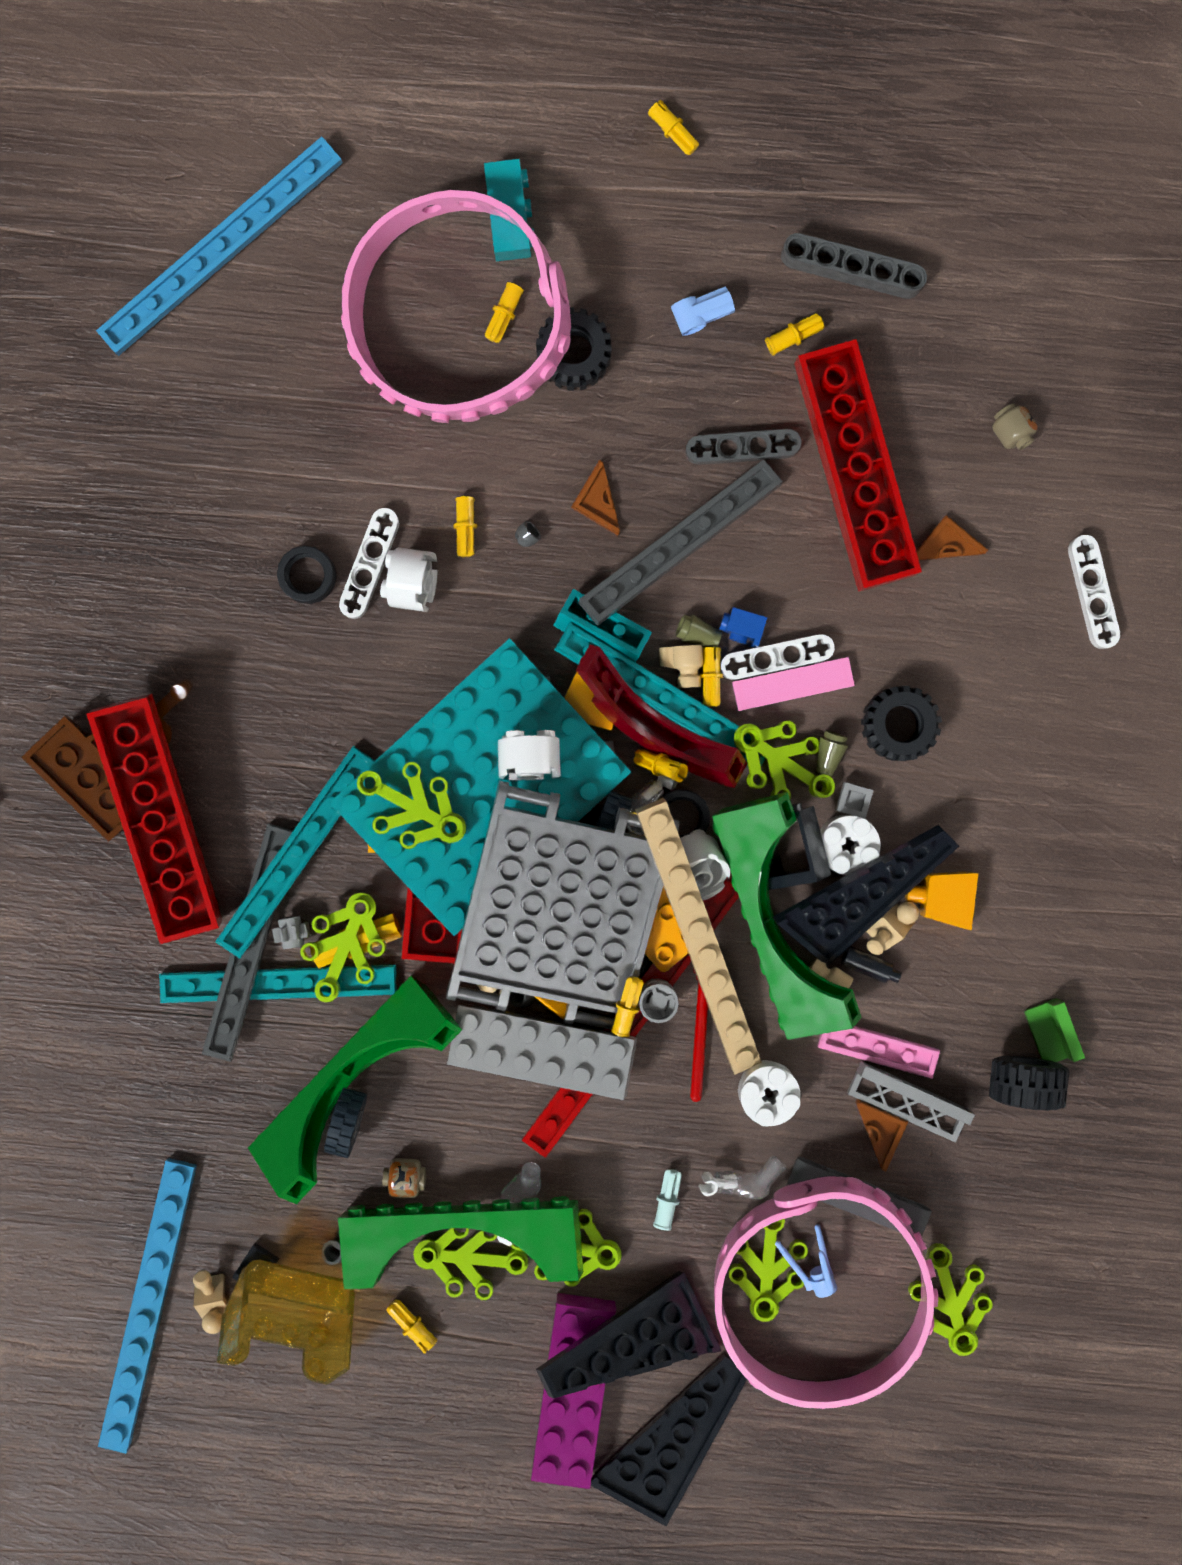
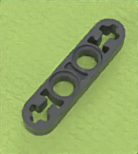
M793 429L698 435L688 441L685 454L691 463L697 465L785 459L797 454L802 441L800 435ZM785 436H788L790 441L795 442L790 451H786L785 446H776L774 448L776 453L770 452L772 447L770 437H775L774 443L783 442ZM754 438L763 439L766 443V450L760 454L752 452L749 446L750 441ZM731 440L736 444L737 451L734 455L726 456L721 452L720 445L723 441ZM711 441H716L715 454L717 457H711L712 451H705L702 457L698 458L697 454L691 452L690 449H694L696 443H701L702 448H711Z

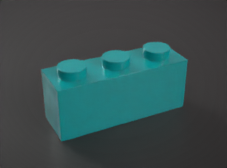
M520 159L484 163L487 195L510 206L527 222V218L532 217L531 200L524 199L523 188H529L527 169H521ZM490 214L496 262L531 258L530 247L533 246L524 231L513 223L497 215Z
M573 589L553 626L564 632L571 622L636 662L652 632L616 612L597 626L579 604V599L584 594Z

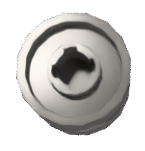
M659 978L650 979L644 983L638 1003L643 1016L655 1023H663L672 1019L679 1005L678 997L672 985L666 980Z

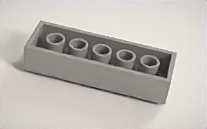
M464 1003L458 1005L455 1021L462 1028V1031L451 1041L447 1065L624 1100L627 1097L638 1037H619L608 1031L570 1025Z

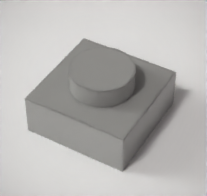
M843 782L835 811L866 819L874 790Z

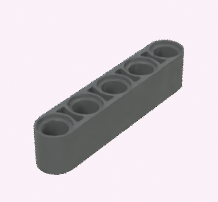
M801 233L791 234L786 239L781 251L782 262L791 269L905 299L917 296L927 281L925 269L918 264ZM798 246L803 254L801 256H794L789 252L788 248ZM825 253L829 255L832 262L823 264L818 260L817 255ZM846 262H857L860 266V271L854 272L849 270ZM879 268L886 270L889 278H879L875 270ZM911 276L915 278L917 286H908L905 283L904 277Z
M797 1157L786 1185L828 1176L846 1178L852 1176L806 1158ZM862 1181L874 1189H881L891 1198L890 1201L898 1209L903 1208L912 1220L910 1226L914 1234L920 1232L921 1236H923L932 1213L930 1208ZM847 1199L822 1200L824 1203L898 1231L885 1216L865 1204Z

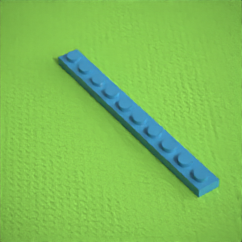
M321 136L96 330L97 333L115 354L121 355L343 163L342 159Z
M171 1158L165 1161L98 1443L100 1448L125 1454L130 1449L196 1172V1164Z

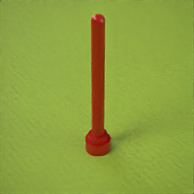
M699 980L690 1098L693 1102H699L702 1098L708 1004Z

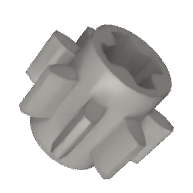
M300 916L279 919V927L272 929L274 943L282 942L283 949L301 947L305 944L304 938L311 936L309 922L301 923Z

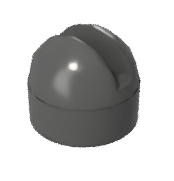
M526 520L517 528L515 538L521 546L530 547L541 539V534L533 523Z
M510 992V1001L515 1007H530L536 999L534 996Z
M340 1240L328 1241L322 1248V1258L329 1265L342 1263ZM332 1247L338 1249L340 1253L332 1250Z

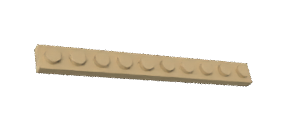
M662 798L635 809L729 1064L733 1073L738 1074L762 1062L667 801Z

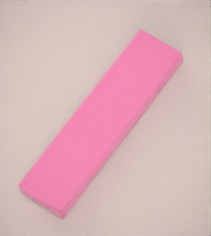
M849 657L732 682L738 711L855 686Z
M854 1026L853 1029L820 1034L817 1045L818 1048L933 1079L940 1054L938 1048Z

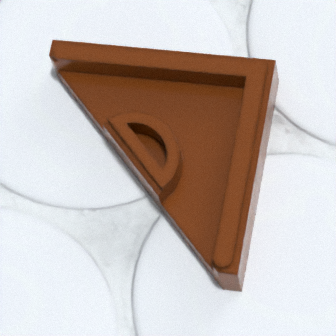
M599 460L571 509L619 536L621 531L604 463Z
M947 515L942 518L916 550L919 561L984 555L988 551L986 547Z
M856 1099L855 1103L880 1168L886 1172L908 1121Z

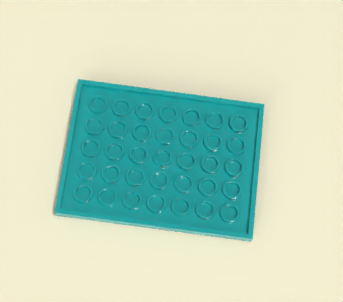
M509 638L365 770L376 772L381 777L383 784L413 800L408 779L404 777L402 769L408 762L417 763L421 768L420 780L428 807L440 814L436 794L431 792L429 783L434 777L444 778L448 783L447 794L452 812L459 814L466 823V832L462 839L454 843H447L440 838H435L418 843L412 849L402 847L399 841L402 832L411 830L415 833L434 826L425 820L391 828L385 834L376 833L373 830L372 823L377 816L383 815L388 817L406 812L407 810L377 794L371 796L362 794L357 787L358 777L329 803L449 932L455 936L464 926L499 781L509 782V786L548 795L551 792L560 794L556 817L578 822L626 778L631 771ZM541 730L555 731V737L559 738L561 776L552 778L551 773L544 774V779L509 780V774H507L504 779H500L498 740L502 739V736H505L507 731H524V736L537 735V731ZM409 765L405 771L409 777H414L417 775L418 769L414 765ZM367 777L364 779L363 784L367 789H372L375 787L376 782L374 778ZM436 780L433 783L435 791L440 792L444 789L445 785L442 780ZM506 798L504 805L544 815L547 809L546 806ZM377 820L376 828L383 831L388 827L386 820ZM447 822L445 824V831L447 833L455 832L456 824L454 822ZM406 834L403 837V843L406 845H412L415 841L412 834Z

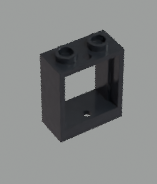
M802 803L792 805L795 816L798 819L809 867L784 872L777 846L769 869L768 890L814 883L831 876L814 806L803 808Z

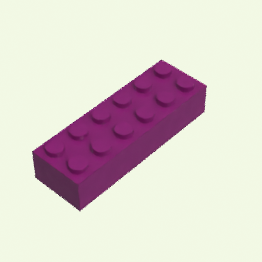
M557 1293L548 1360L616 1314L615 1301ZM604 1383L557 1398L549 1397L545 1388H543L531 1481L590 1489L605 1390Z

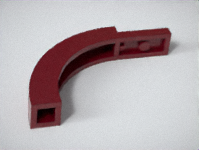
M589 645L584 656L580 659L576 671L594 694L591 702L610 722L655 754H666L669 759L686 764L689 772L728 787H736L748 764L738 748L724 745L693 733L654 710L626 684L599 646Z

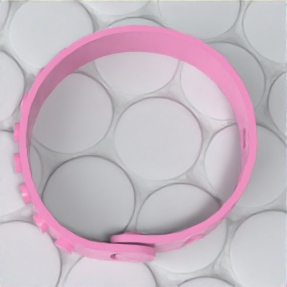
M447 190L420 196L397 206L374 223L362 237L351 256L342 286L341 320L348 340V351L362 368L359 372L370 385L375 383L382 389L379 395L393 405L398 400L405 405L403 411L420 418L423 413L431 416L432 421L449 423V419L473 422L486 415L502 413L519 401L528 399L543 383L549 380L556 372L559 363L570 346V306L566 281L560 263L558 261H551L545 246L517 212L491 196L473 191ZM456 211H476L497 215L524 231L536 253L540 270V292L545 297L549 307H554L553 328L547 345L525 373L502 389L482 398L458 404L441 405L417 401L402 395L386 381L376 367L365 338L363 305L368 279L375 263L393 240L407 229L426 219Z
M835 1176L815 1178L787 1185L774 1193L773 1199L753 1208L735 1224L727 1235L718 1254L715 1267L714 1303L717 1326L730 1358L756 1389L761 1390L776 1400L793 1406L820 1409L848 1406L866 1401L890 1388L905 1375L921 1356L928 1335L932 1334L934 1328V1307H938V1290L933 1288L931 1278L936 1277L932 1260H925L922 1251L927 1249L920 1232L914 1234L910 1226L912 1223L911 1218L903 1208L898 1209L890 1201L891 1198L881 1189H874L853 1177ZM847 1199L865 1204L885 1216L898 1229L910 1245L919 1263L921 1297L910 1330L899 1346L882 1362L867 1371L849 1378L823 1382L801 1381L769 1370L755 1360L741 1345L729 1324L723 1307V1283L735 1254L760 1229L773 1222L807 1213L817 1206V1201Z

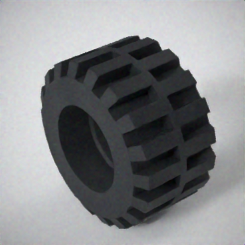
M573 307L570 308V336L575 335L586 339L592 347V352L585 361L579 364H569L561 360L556 372L549 379L550 382L552 380L555 382V386L559 388L566 386L569 391H574V387H580V390H584L586 385L591 383L593 386L598 383V378H603L611 359V337L606 331L604 322L600 323L598 316L594 313L591 316L588 315L586 309L580 308V312H574ZM550 316L545 320V326H541L538 332L539 338L536 339L537 358L547 345L553 328L554 318L552 319Z
M910 686L893 687L879 692L877 696H874L869 701L870 704L863 711L865 716L861 719V725H864V731H862L863 738L866 737L868 740L866 744L870 749L873 748L876 751L875 754L891 761L918 759L919 756L927 754L929 752L928 749L934 747L937 743L935 740L936 736H939L941 733L938 724L942 723L941 716L937 715L936 711L939 710L937 704L931 702L933 698L928 694L924 695L921 693V689L910 688ZM897 706H904L911 710L916 719L915 733L909 740L903 742L892 739L885 727L888 712Z
M1000 1056L994 1058L991 1066L989 1097L999 1103L1024 1109L1050 1111L1066 1107L1069 1069L1060 1063L1033 1057Z

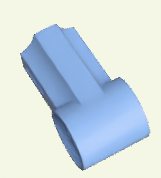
M726 286L698 298L695 296L687 297L671 306L682 336L696 333L706 327L707 323L735 312L733 299Z

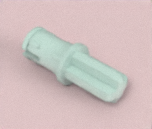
M666 1169L660 1195L656 1197V1200L659 1202L653 1226L665 1231L672 1229L675 1207L680 1203V1200L677 1198L682 1173L674 1169Z

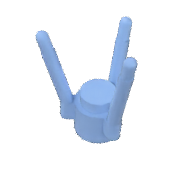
M819 1224L815 1225V1231L820 1250L818 1255L821 1265L814 1267L810 1271L811 1276L809 1278L781 1242L776 1241V1247L801 1278L807 1291L814 1290L815 1295L819 1298L828 1297L837 1291L838 1287L829 1264Z

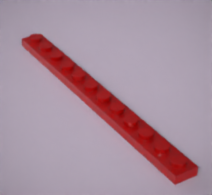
M730 874L729 878L728 876L723 882L725 887L718 894L703 900L713 930L716 929L739 898L738 892L732 886V874ZM689 953L666 972H661L651 963L640 979L645 983L650 979L659 978L666 980L673 987L691 962ZM640 1010L634 1016L630 1036L636 1037L648 1020ZM602 1029L603 1031L611 1032L610 1029ZM559 1087L522 1137V1141L546 1158L593 1094Z

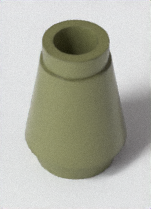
M693 614L690 616L683 615L676 630V637L680 638L681 642L714 648L718 646L722 636L721 631H718Z
M825 730L824 736L820 737L816 772L833 776L849 746L846 744L847 736Z

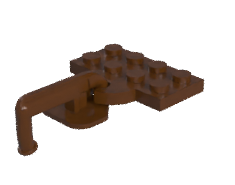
M182 680L172 685L170 692L156 704L168 744L172 739V730L162 717L179 701L186 699L188 693L192 690V683L189 680ZM65 715L21 758L109 842L123 827L93 734L88 736L69 716Z

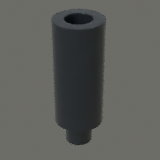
M852 946L845 950L842 957V966L883 983H887L888 980L898 983L902 972L893 969V963Z

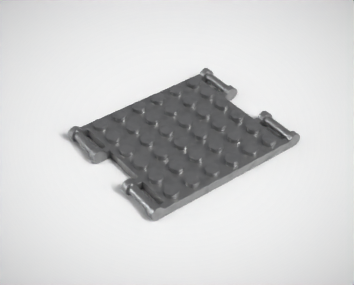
M499 781L446 992V999L453 1001L456 998L493 1005L496 1006L497 1010L505 1011L510 992L567 1003L565 1018L563 1019L565 1024L572 1025L576 1022L611 1030L615 1017L611 1018L577 1011L578 1006L617 1013L616 1002L621 999L626 979L639 976L663 883L646 838L624 833L626 825L642 828L637 814L629 813L628 809L619 807L614 830L557 818L560 794L551 792L548 795L509 786V782ZM506 798L546 806L547 809L544 815L504 805ZM674 820L676 829H677V831H678V830H679V821ZM462 981L500 989V992L495 994L461 987L459 984Z

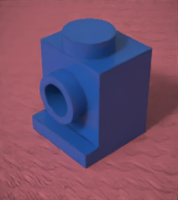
M733 607L730 614L724 612L719 630L730 634V640L743 644L750 640L752 641L750 647L757 648L760 644L767 617Z

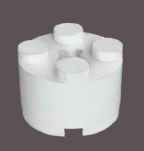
M399 547L394 551L388 550L385 560L386 568H388L387 580L382 581L380 593L382 598H387L390 607L422 612L429 610L425 605L426 602H433L437 585L438 570L432 569V561L437 562L436 554L434 552Z
M519 730L507 731L506 735L498 740L499 778L504 779L509 774V780L544 779V774L551 773L552 778L560 777L559 738L555 737V731L541 730L537 731V735L524 736V731Z
M839 815L829 819L820 830L828 865L832 871L842 875H849L879 858L880 838L874 826L866 819L852 815ZM845 838L854 841L850 852L842 849V845L846 844Z
M695 830L690 835L680 838L702 900H706L718 894L725 887L723 882L727 876L728 878L730 877L731 872L717 841L703 830Z
M762 1060V1063L754 1065L743 1072L738 1086V1096L744 1111L753 1121L761 1126H776L791 1119L799 1109L800 1088L787 1067L777 1062ZM766 1088H770L773 1091L772 1097L768 1098L764 1091Z

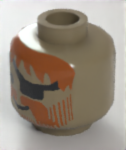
M1010 404L994 416L995 422L992 425V429L1004 448L1013 449L1017 447L1018 450H1023L1034 442L1032 436L1036 433L1038 426L1025 406Z
M395 1158L391 1161L389 1168H384L382 1184L383 1186H388L389 1194L392 1197L415 1198L419 1195L420 1191L425 1190L426 1167H422L418 1159Z

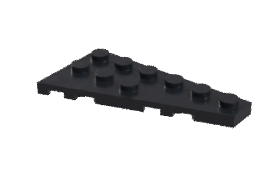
M938 824L773 916V918L780 927L821 962L826 963L828 967L952 854L959 845Z
M678 1271L536 1368V1371L548 1396L557 1398L586 1390L593 1385L607 1384L625 1376H635L670 1366L672 1363L682 1360L699 1358L698 1356L703 1354L720 1352L721 1348L685 1272Z
M724 1353L592 1476L591 1486L658 1523L667 1526L747 1381V1378L739 1371L730 1356Z

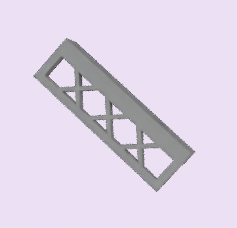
M863 1061L860 1062L847 1091V1094L955 1143L964 1123L971 1125L975 1116L972 1111L964 1106ZM862 1077L874 1082L877 1091L867 1095L856 1090ZM890 1091L902 1095L904 1103L894 1107L887 1105L883 1094ZM880 1096L881 1101L874 1099V1097ZM921 1103L928 1106L931 1115L920 1119L916 1118L910 1106ZM907 1108L909 1114L901 1111V1109ZM948 1115L957 1119L951 1133L941 1129L937 1120L938 1117ZM933 1120L934 1123H935V1126L932 1125V1124H930V1123H928V1121Z

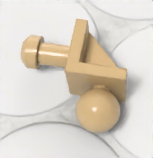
M904 902L893 906L866 931L872 937L866 945L868 951L874 955H880L884 950L886 951L903 940L919 917L918 907L912 902Z
M201 1270L193 1277L194 1307L202 1318L204 1331L209 1334H216L224 1327L225 1320L223 1316L231 1315V1307L225 1299V1275L211 1276L208 1271Z

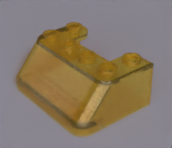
M263 1260L250 1262L243 1268L222 1315L217 1363L231 1366L241 1364L248 1357L250 1339L302 1349V1370L306 1378L312 1382L330 1384L350 1370L355 1300L354 1289H344L343 1279Z

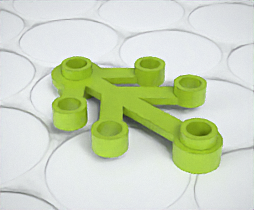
M783 721L775 727L762 730L754 724H743L736 729L734 744L739 751L746 754L750 772L747 776V784L750 788L760 789L767 783V777L761 771L759 753L767 758L774 788L771 796L777 795L781 790L783 793L788 792L791 799V793L786 787L783 770L809 786V792L815 798H827L833 794L835 783L829 775L821 774L815 776L788 758L799 754H816L819 751L820 743L817 738L807 737L799 743L773 748L764 741L777 737L781 739L792 738L796 734V726L793 722ZM784 725L790 728L788 735H785L782 731ZM746 733L751 736L750 744L744 742V735ZM808 741L813 743L812 751H809L806 747ZM756 774L761 779L759 785H755L753 782V777ZM818 781L823 785L821 792L816 790V783Z
M415 762L406 763L402 769L404 777L408 779L413 800L383 784L381 777L374 771H365L358 777L357 787L362 794L368 796L377 794L407 810L406 812L388 817L383 815L377 816L372 823L373 830L376 833L385 834L391 828L419 820H425L434 825L415 833L411 830L402 832L399 841L401 846L406 849H412L418 843L435 838H440L447 843H454L464 836L466 823L459 814L452 812L447 794L448 783L444 778L434 777L429 783L431 792L436 794L440 814L428 807L420 780L421 768ZM409 765L417 767L418 772L416 776L409 777L406 774L405 770ZM367 777L374 778L376 782L375 787L367 789L363 784L364 779ZM436 780L444 782V789L440 792L433 789V783ZM379 819H384L388 823V827L383 831L376 828V822ZM447 822H454L456 824L455 832L447 833L445 831V824ZM412 834L415 838L412 845L404 844V835Z
M367 893L352 895L347 901L346 908L329 915L321 914L316 916L312 921V928L317 933H325L331 928V925L350 920L345 931L316 943L308 942L300 950L304 960L312 961L319 954L338 947L326 977L321 979L315 986V995L322 1002H331L338 997L340 993L338 978L349 952L357 968V981L361 984H368L374 979L375 971L369 966L357 937L361 925L369 940L367 945L369 954L378 957L386 951V942L380 938L372 918L376 913V902ZM357 903L365 904L366 911L364 913L357 912ZM322 918L326 921L327 926L325 929L318 928V919ZM373 942H379L382 945L381 952L373 951ZM307 946H312L315 949L314 956L310 957L306 954ZM361 970H368L371 974L370 979L364 980L360 975ZM327 985L331 988L329 996L322 993V986Z
M580 1209L579 1216L585 1214L589 1217V1221L587 1223L579 1221L580 1228L585 1230L593 1245L581 1243L582 1256L589 1257V1259L583 1263L584 1272L579 1281H564L570 1287L578 1285L583 1277L597 1268L603 1270L615 1268L621 1260L619 1245L613 1240H607L602 1237L592 1222L593 1215L588 1209ZM512 1244V1245H511V1247H512L513 1249L518 1250V1251L521 1250V1249H520L518 1246H516L515 1244ZM608 1249L612 1252V1256L604 1258L601 1252ZM536 1264L534 1269L536 1278L542 1281L547 1280L545 1275L538 1272L539 1266Z
M785 1219L764 1227L762 1261L749 1247L748 1240L745 1242V1246L736 1253L743 1257L761 1279L760 1291L746 1277L747 1274L743 1265L735 1263L728 1270L730 1280L738 1284L751 1299V1314L755 1319L762 1322L773 1320L779 1312V1302L793 1290L804 1286L802 1280L798 1283L791 1282V1277L797 1274L794 1269H791L787 1273V1281L772 1291L773 1280L790 1267V1264L783 1256L775 1261L777 1232L784 1227ZM796 1239L790 1243L788 1252L797 1261L807 1256L808 1248L803 1240ZM797 1245L804 1247L803 1252L800 1254L793 1252ZM734 1270H741L743 1272L742 1276L739 1278L733 1277L732 1273ZM763 1301L769 1303V1307L765 1310L759 1308V1304Z
M451 1228L436 1240L424 1239L416 1245L413 1254L416 1264L423 1269H433L445 1283L446 1293L454 1298L462 1294L464 1282L461 1278L454 1277L444 1262L457 1265L475 1287V1294L480 1300H488L492 1296L493 1284L489 1280H485L473 1265L506 1268L509 1273L519 1275L526 1271L529 1257L523 1250L511 1249L506 1255L474 1252L486 1241H493L497 1238V1235L489 1236L482 1230L457 1250L445 1249L456 1238L462 1239L466 1237L469 1228H466L463 1233H459L455 1228ZM431 1251L434 1257L426 1259L423 1256V1252ZM519 1259L522 1265L515 1268L511 1265V1261ZM452 1283L459 1284L460 1289L458 1291H452L449 1285ZM487 1286L490 1291L487 1294H482L479 1288Z
M936 1243L928 1248L926 1256L927 1259L932 1260L933 1266L937 1270L945 1299L938 1296V1307L934 1308L950 1316L953 1328L936 1320L933 1315V1331L948 1339L949 1347L955 1354L960 1356L970 1355L976 1350L978 1345V1337L975 1331L984 1315L992 1309L993 1303L987 1294L978 1293L973 1298L975 1308L965 1323L962 1312L977 1285L983 1282L984 1272L977 1265H969L965 1269L966 1280L956 1295L948 1268L952 1263V1254L944 1244ZM936 1251H943L940 1259L933 1258V1254ZM979 1271V1276L976 1279H971V1272ZM913 1281L908 1287V1292L913 1300L920 1301L921 1294L914 1295L913 1290L916 1287H921V1282ZM981 1299L987 1300V1304L984 1307H978V1302ZM960 1336H967L966 1342L958 1343Z

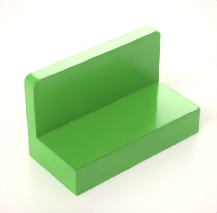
M1055 998L1024 1011L1041 1059L1058 1062L1068 1058L1076 1062L1085 1058L1065 1002Z

